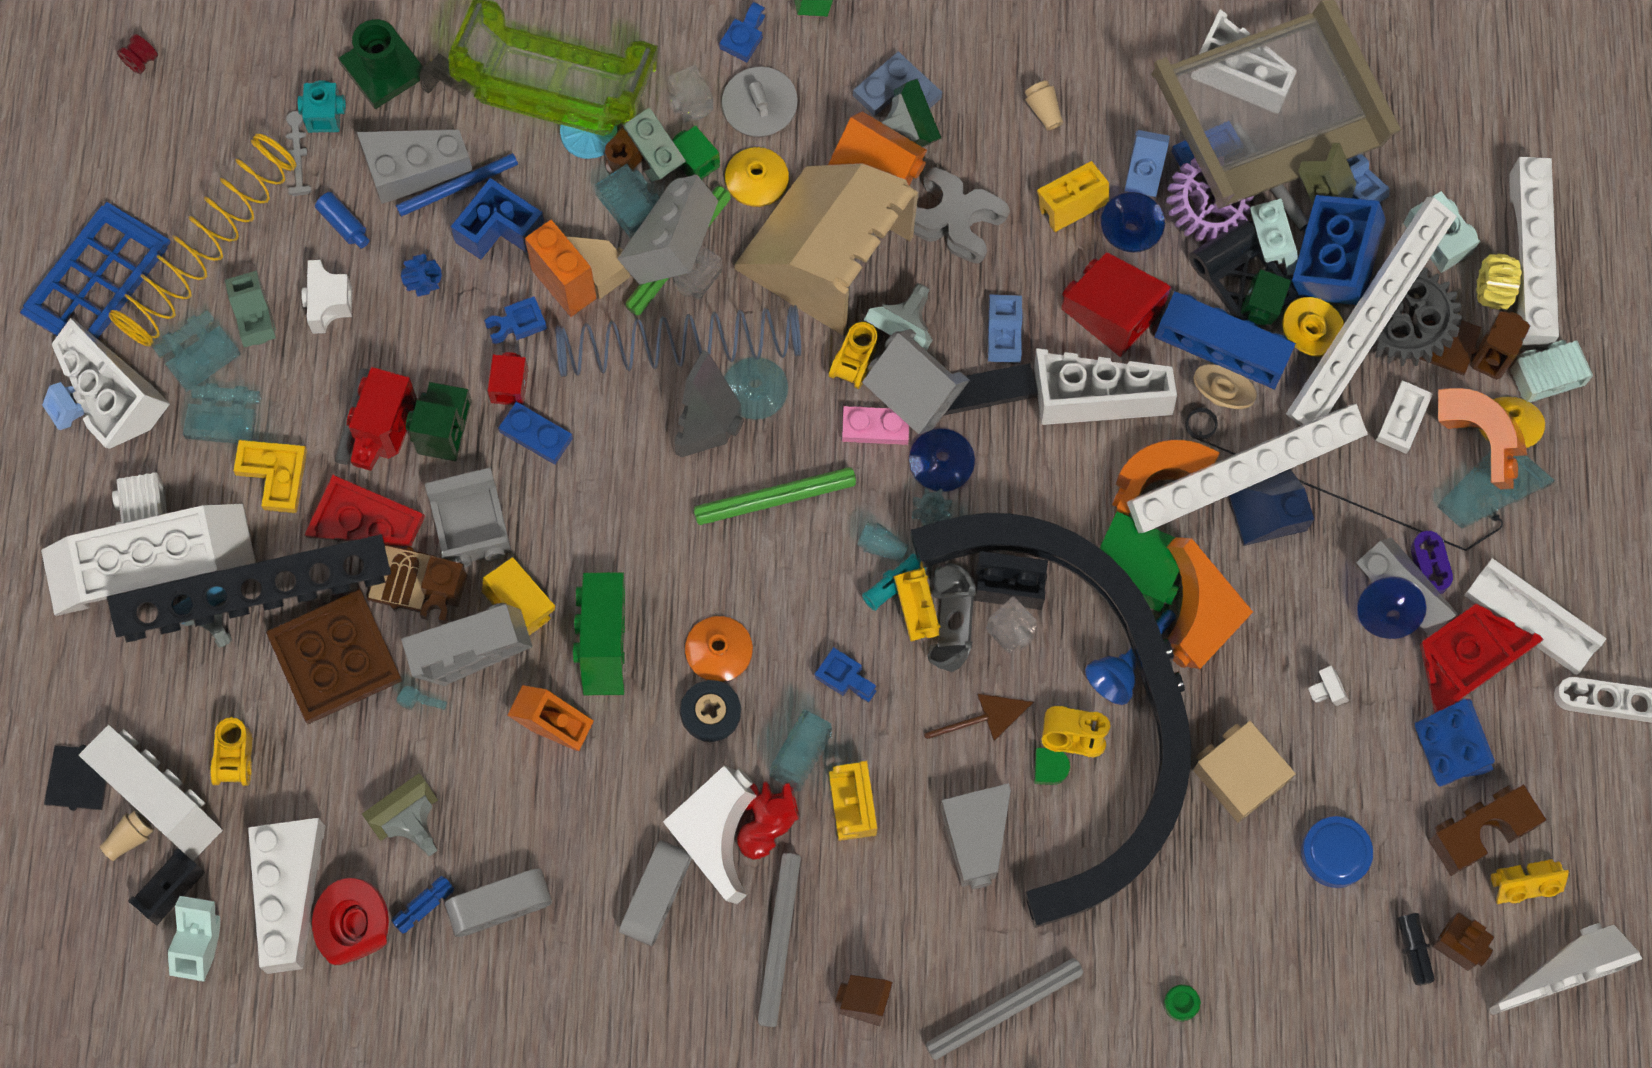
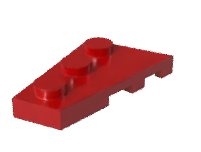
M332 475L304 536L307 538L353 541L382 534L384 544L412 546L425 515Z

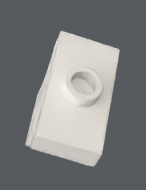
M308 260L307 287L302 288L303 307H307V322L312 334L326 333L329 323L337 318L352 317V286L348 275L327 272L321 260Z

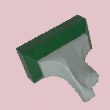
M918 79L906 82L894 90V98H892L891 111L881 123L921 147H926L941 139Z

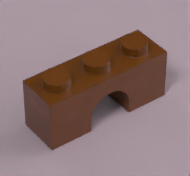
M1524 784L1514 790L1508 785L1492 795L1495 801L1486 806L1480 801L1463 811L1466 816L1465 818L1456 823L1453 818H1449L1434 828L1437 833L1428 841L1450 876L1476 863L1488 854L1480 839V830L1483 826H1491L1498 829L1507 842L1511 843L1547 821Z

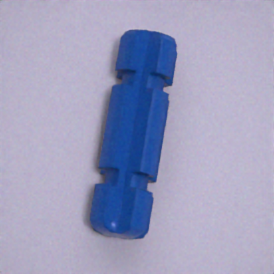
M444 876L436 879L432 883L433 887L431 889L426 888L407 904V909L404 912L400 910L392 917V923L401 933H406L414 926L413 922L415 920L419 922L439 905L441 898L446 899L453 893L454 888Z

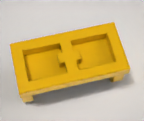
M1090 161L1037 189L1040 211L1042 215L1048 213L1050 227L1054 232H1057L1109 204V182L1096 165Z
M513 557L483 577L481 592L493 605L506 603L521 609L529 635L551 619L548 615L555 610L556 606Z
M867 761L833 767V771H829V780L838 841L876 836L877 823Z

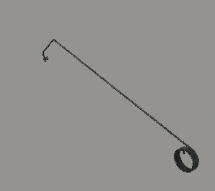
M1201 407L1189 413L1185 427L1192 438L1230 454H1236L1202 440L1210 438L1218 426L1217 417L1211 410ZM1197 412L1207 413L1214 420V430L1207 435H1202V432L1199 431V435H1197L1189 427V418ZM1299 480L1301 483L1307 486H1310L1331 496H1334L1348 503L1356 505L1362 509L1373 512L1374 514H1377L1379 516L1385 517L1386 519L1402 524L1403 526L1411 528L1420 533L1423 532L1419 529H1416L1415 527L1404 524L1398 520L1387 517L1386 515L1375 512L1374 510L1358 505L1357 503H1354L1345 498H1342L1333 493H1330L1328 491H1325L1316 486ZM1493 512L1494 516H1492L1491 519L1493 521L1499 520L1501 523L1500 527L1492 533L1483 537L1481 540H1478L1471 546L1467 547L1466 549L1445 540H1443V542L1452 545L1456 548H1459L1461 550L1467 551L1476 544L1486 539L1487 537L1499 531L1503 526V522L1499 518L1500 515L1498 514L1496 516V512Z

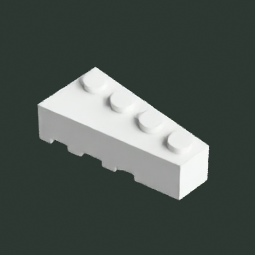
M1036 348L1034 373L1038 391L1041 425L1173 415L1177 393L1172 367L1129 361L1128 364L1112 362L1111 358L1098 357V360L1080 358L1078 354L1064 352V355L1048 353L1046 349Z
M108 725L79 756L184 854L194 861L223 830L201 809L205 804L202 799L191 789L183 793L178 788L182 782L169 769L161 773L156 768L160 762L148 750L145 749L142 753H139L135 749L139 743L126 730L123 729L118 734Z

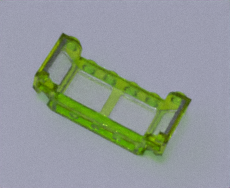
M472 0L448 53L450 76L457 82L465 79L476 89L474 97L482 104L605 136L612 133L614 126L622 123L624 125L638 115V106L650 76L657 69L658 46L645 41L630 42L625 51V58L615 54L589 49L585 46L559 41L555 38L532 34L525 30L506 27L505 13L496 2Z

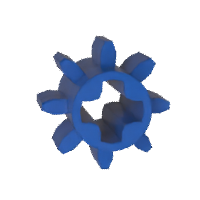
M421 254L403 262L405 267L401 272V279L407 291L416 290L417 297L429 295L430 291L439 289L438 283L441 280L442 273L435 259L427 261L426 254Z

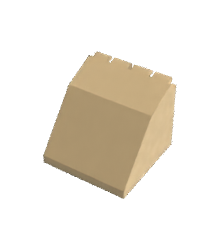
M863 163L806 166L737 260L735 270L790 304L796 305L798 309L839 334L844 335L847 331L849 289L847 287L851 285L862 269L861 265L853 259L857 258L866 263L880 244V240L877 237L884 238L889 230L911 241L914 235L918 191L911 188L905 179Z

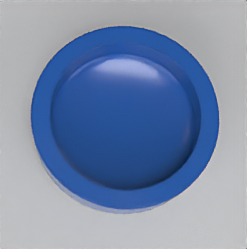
M1340 816L1327 817L1314 824L1306 833L1301 845V859L1306 871L1315 881L1331 888H1344L1353 885L1367 873L1373 860V846L1369 835L1357 822Z

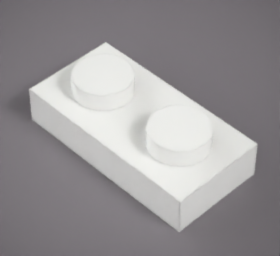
M1402 380L1376 441L1407 454L1433 393Z

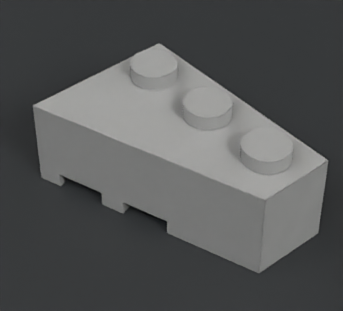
M498 603L490 606L486 611L401 638L412 677L446 686L533 647L521 609L506 603Z

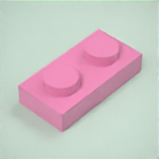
M844 406L842 442L908 445L909 425L892 409Z

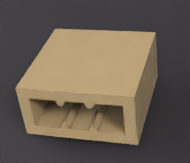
M1251 721L1243 727L1238 723L1223 734L1222 737L1225 741L1215 748L1210 744L1196 756L1199 762L1193 769L1237 823L1289 783L1296 774Z

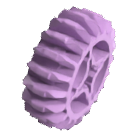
M1224 157L1217 158L1220 165H1224ZM1195 158L1191 160V165L1185 163L1180 167L1181 172L1173 174L1172 179L1175 183H1171L1167 188L1173 195L1166 199V203L1175 206V208L1169 211V216L1177 215L1179 217L1175 227H1180L1183 224L1186 226L1184 236H1189L1195 232L1196 241L1200 242L1205 236L1207 241L1216 238L1221 232H1228L1230 226H1238L1237 222L1247 220L1244 215L1251 213V207L1246 203L1252 201L1254 196L1218 209L1215 204L1216 199L1212 194L1210 201L1212 204L1206 207L1209 199L1207 194L1212 191L1208 184L1202 181L1198 183L1193 179L1194 177L1204 176ZM1188 197H1190L1195 204L1194 211L1192 210L1189 204ZM1212 213L1217 217L1221 215L1226 220L1220 223H1211L1203 220V218L1207 214Z

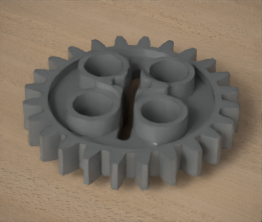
M1425 267L1421 271L1372 347H1377L1376 358L1386 353L1388 354L1387 363L1389 364L1397 357L1400 360L1401 366L1405 365L1406 359H1411L1413 364L1418 366L1420 357H1423L1430 363L1433 356L1432 352L1441 357L1444 352L1443 346L1451 348L1454 340L1452 337H1457L1460 328L1457 326L1461 324L1462 316L1458 313H1460L1462 305L1461 303H1454L1457 298V292L1447 293L1450 286L1449 281L1439 284V273L1429 278L1427 277L1428 268ZM1417 293L1421 295L1422 298L1413 299L1409 296V294ZM1432 320L1437 325L1427 326L1422 321ZM1414 330H1415V332L1417 333V335L1420 337V339H1418V338L1415 336ZM1402 332L1406 337L1397 338L1392 333Z

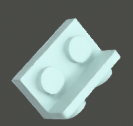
M1282 199L1252 206L1250 208L1265 262L1277 260L1278 264H1285L1288 275L1293 274L1298 261V255Z

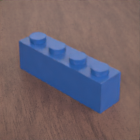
M1174 291L1154 337L1274 390L1296 344L1281 334L1268 332L1259 328L1251 321L1240 320L1227 314L1221 308L1210 307L1197 301L1191 295L1180 294Z

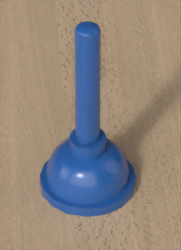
M1165 610L1156 620L1161 635L1176 619L1175 613L1171 610ZM1132 648L1126 654H1120L1119 657L1107 656L1099 660H1093L1087 665L1085 669L1086 677L1091 686L1102 697L1119 705L1127 704L1132 698V690L1135 685L1133 671L1136 668V660Z

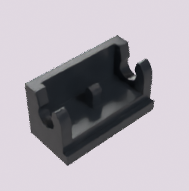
M978 574L975 601L1042 610L1046 594L1047 574L1044 583H1037L1035 586L1021 585L1017 580L1004 578L1002 581H990L983 578V575Z
M179 848L172 852L174 855L135 897L132 896L128 900L130 904L156 926L173 909L179 896H184L205 873L202 868Z

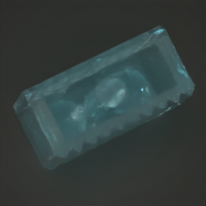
M625 164L595 184L597 198L629 238L632 239L660 197L656 193L651 195L647 188H645L647 183L638 170L633 172Z
M803 709L770 766V777L783 785L790 782L794 791H801V785H805V779H808V774L815 767L818 756H821L822 750H825V744H828V739L832 736L831 723Z

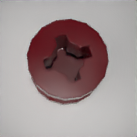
M133 34L130 37L129 44L126 47H121L117 51L121 61L137 74H142L146 69L145 65L158 57V53L151 44L137 34Z

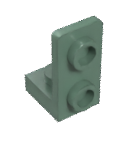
M650 108L645 109L624 124V129L650 166L644 172L651 182L660 180L686 162Z

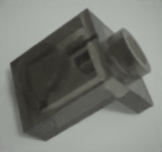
M439 53L421 69L420 81L422 89L428 94L439 81L464 97L473 88L468 68L459 61H454L453 63Z

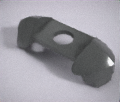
M947 563L935 570L936 576L933 578V585L935 587L932 592L933 596L941 599V628H939L938 644L929 646L930 653H928L927 657L928 661L936 667L954 672L967 660L972 649L971 631L976 587L973 578L966 569L956 564ZM955 612H962L964 616L963 624L960 628L951 630L948 625L950 616Z

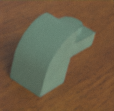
M257 270L226 279L225 284L228 298L237 320L239 335L244 348L251 345H260L268 340L275 339L276 328Z

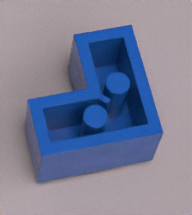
M490 178L451 225V230L455 243L481 260L500 236L527 253L525 237L541 227L545 222L542 211Z

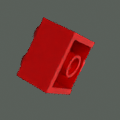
M371 367L368 377L364 376L361 379L358 388L360 398L357 406L351 407L347 417V426H349L355 441L351 463L355 467L372 471L379 456L389 459L400 453L408 431L406 430L407 416L410 410L414 411L417 397L409 377Z

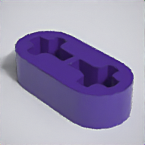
M1423 531L1416 536L1411 544L1412 559L1428 580L1433 574L1432 567H1434L1437 577H1443L1439 586H1437L1435 581H1430L1439 593L1443 594L1453 581V573L1441 536L1436 532ZM1424 541L1428 545H1434L1435 547L1430 553L1431 559L1426 549H1420Z

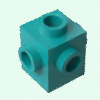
M325 80L304 83L303 95L298 96L299 115H302L307 132H340V114L346 113L345 95H340L336 83H330Z

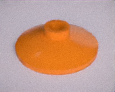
M725 616L709 617L697 623L689 632L685 643V655L690 668L695 674L705 680L727 682L735 679L746 670L753 653L752 640L746 628L738 621ZM715 641H722L725 647L717 651L713 649L712 645Z

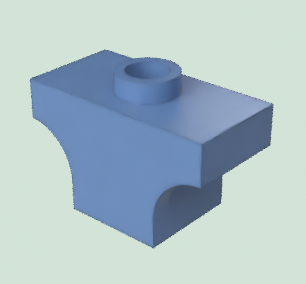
M1142 130L1136 131L1125 191L1156 197L1170 136Z

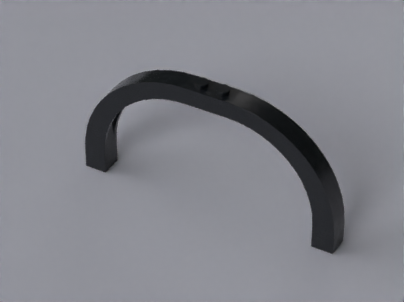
M1011 513L963 515L911 529L910 538L920 569L955 558L980 553V551L1027 554L1062 566L1084 580L1106 601L1126 633L1153 711L1158 733L1159 767L1152 799L1134 833L1107 859L1081 874L1026 891L1024 894L1034 928L1088 911L1107 901L1128 886L1149 865L1173 830L1183 806L1191 767V738L1188 717L1181 692L1185 691L1181 674L1179 671H1173L1170 662L1171 659H1174L1171 644L1168 639L1163 640L1152 610L1128 574L1095 544L1071 530L1038 518Z

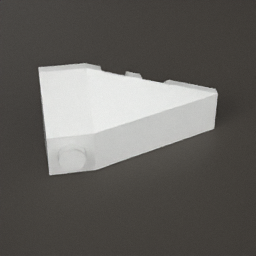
M1600 923L1588 926L1580 930L1582 936L1569 943L1489 1008L1490 1012L1494 1015L1615 973L1636 963L1642 957L1639 951L1615 925L1603 929Z

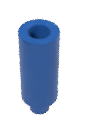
M333 192L323 194L315 203L316 210L348 244L355 243L360 249L366 247L370 240L365 236L366 228Z

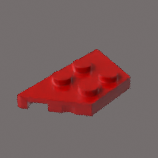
M1478 604L1470 607L1420 644L1434 713L1459 702L1539 645L1544 639L1537 633L1531 634L1515 626L1514 622L1504 617L1495 616L1490 610Z

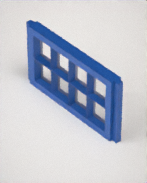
M106 202L104 206L102 205L29 297L23 305L24 308L20 311V314L57 337L67 324V318L80 304L98 315L97 319L87 330L98 339L111 323L109 312L111 310H121L128 301L125 294L132 296L144 280L141 274L145 276L149 274L159 261L157 255L162 256L171 242L168 238ZM105 223L125 234L113 250L93 239ZM130 238L150 249L138 266L118 254ZM88 244L108 256L96 272L76 261ZM113 260L133 271L121 288L101 276ZM70 267L91 278L79 294L59 283ZM95 282L115 293L104 310L84 299ZM53 289L73 300L61 317L41 305Z

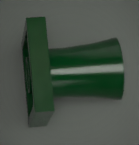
M380 19L367 20L361 23L355 29L352 36L354 48L338 58L340 65L374 109L379 108L428 77L426 69L395 31L394 27Z

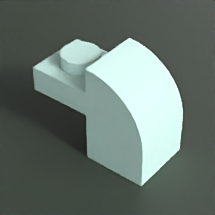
M179 896L175 905L177 931L168 949L169 976L205 981L214 959L219 938L220 916L215 915L214 901Z

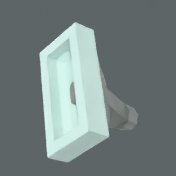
M917 283L907 301L896 305L883 304L882 307L870 308L864 320L889 335L896 331L901 332L912 329L916 333L913 339L927 351L932 338L927 331L928 327L923 321L922 311L928 300L930 289L921 283Z

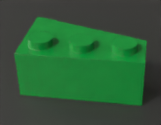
M624 572L583 573L582 586H576V607H581V614H575L574 619L575 635H580V642L573 643L574 663H580L583 696L624 695Z

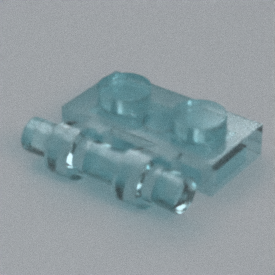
M207 310L197 317L195 315L189 317L186 320L187 324L172 334L168 332L161 337L162 341L152 347L159 358L170 351L174 354L175 357L165 363V365L186 392L241 355L238 348L220 326L209 333L204 327L214 321V318ZM196 334L199 340L183 350L180 344Z
M206 383L205 386L193 385L191 396L192 398L202 399V405L188 403L183 430L185 439L238 444L239 440L252 441L257 414L254 409L244 408L247 403L259 404L260 391L248 390L246 386H236L235 389L218 387V384ZM217 400L232 402L231 407L215 406Z

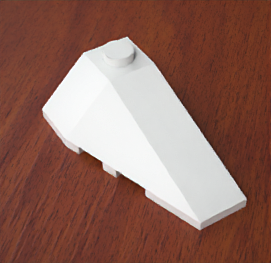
M70 318L53 341L52 347L63 373L70 378L75 390L72 393L76 403L81 404L86 416L83 418L85 425L105 448L111 449L151 430L170 405L148 381L76 320Z

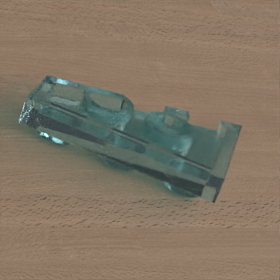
M1490 451L1451 490L1437 507L1463 529L1513 502L1516 503L1540 489L1551 486L1555 480L1528 456H1513L1518 463V477L1514 479V489L1500 490L1491 483Z

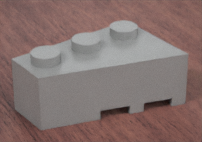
M459 129L357 132L381 204L442 185L473 171Z
M698 175L671 181L618 257L619 262L639 285L691 273L718 204V199Z

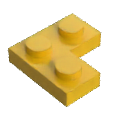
M239 440L233 471L236 476L266 478L261 504L263 510L297 513L307 449L305 446Z

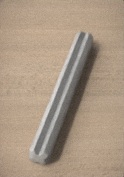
M783 853L758 1016V1024L764 1027H775L778 1020L801 861L800 855L794 853Z
M1075 958L1066 961L926 1043L927 1051L934 1060L941 1058L1079 978L1083 974L1081 965Z

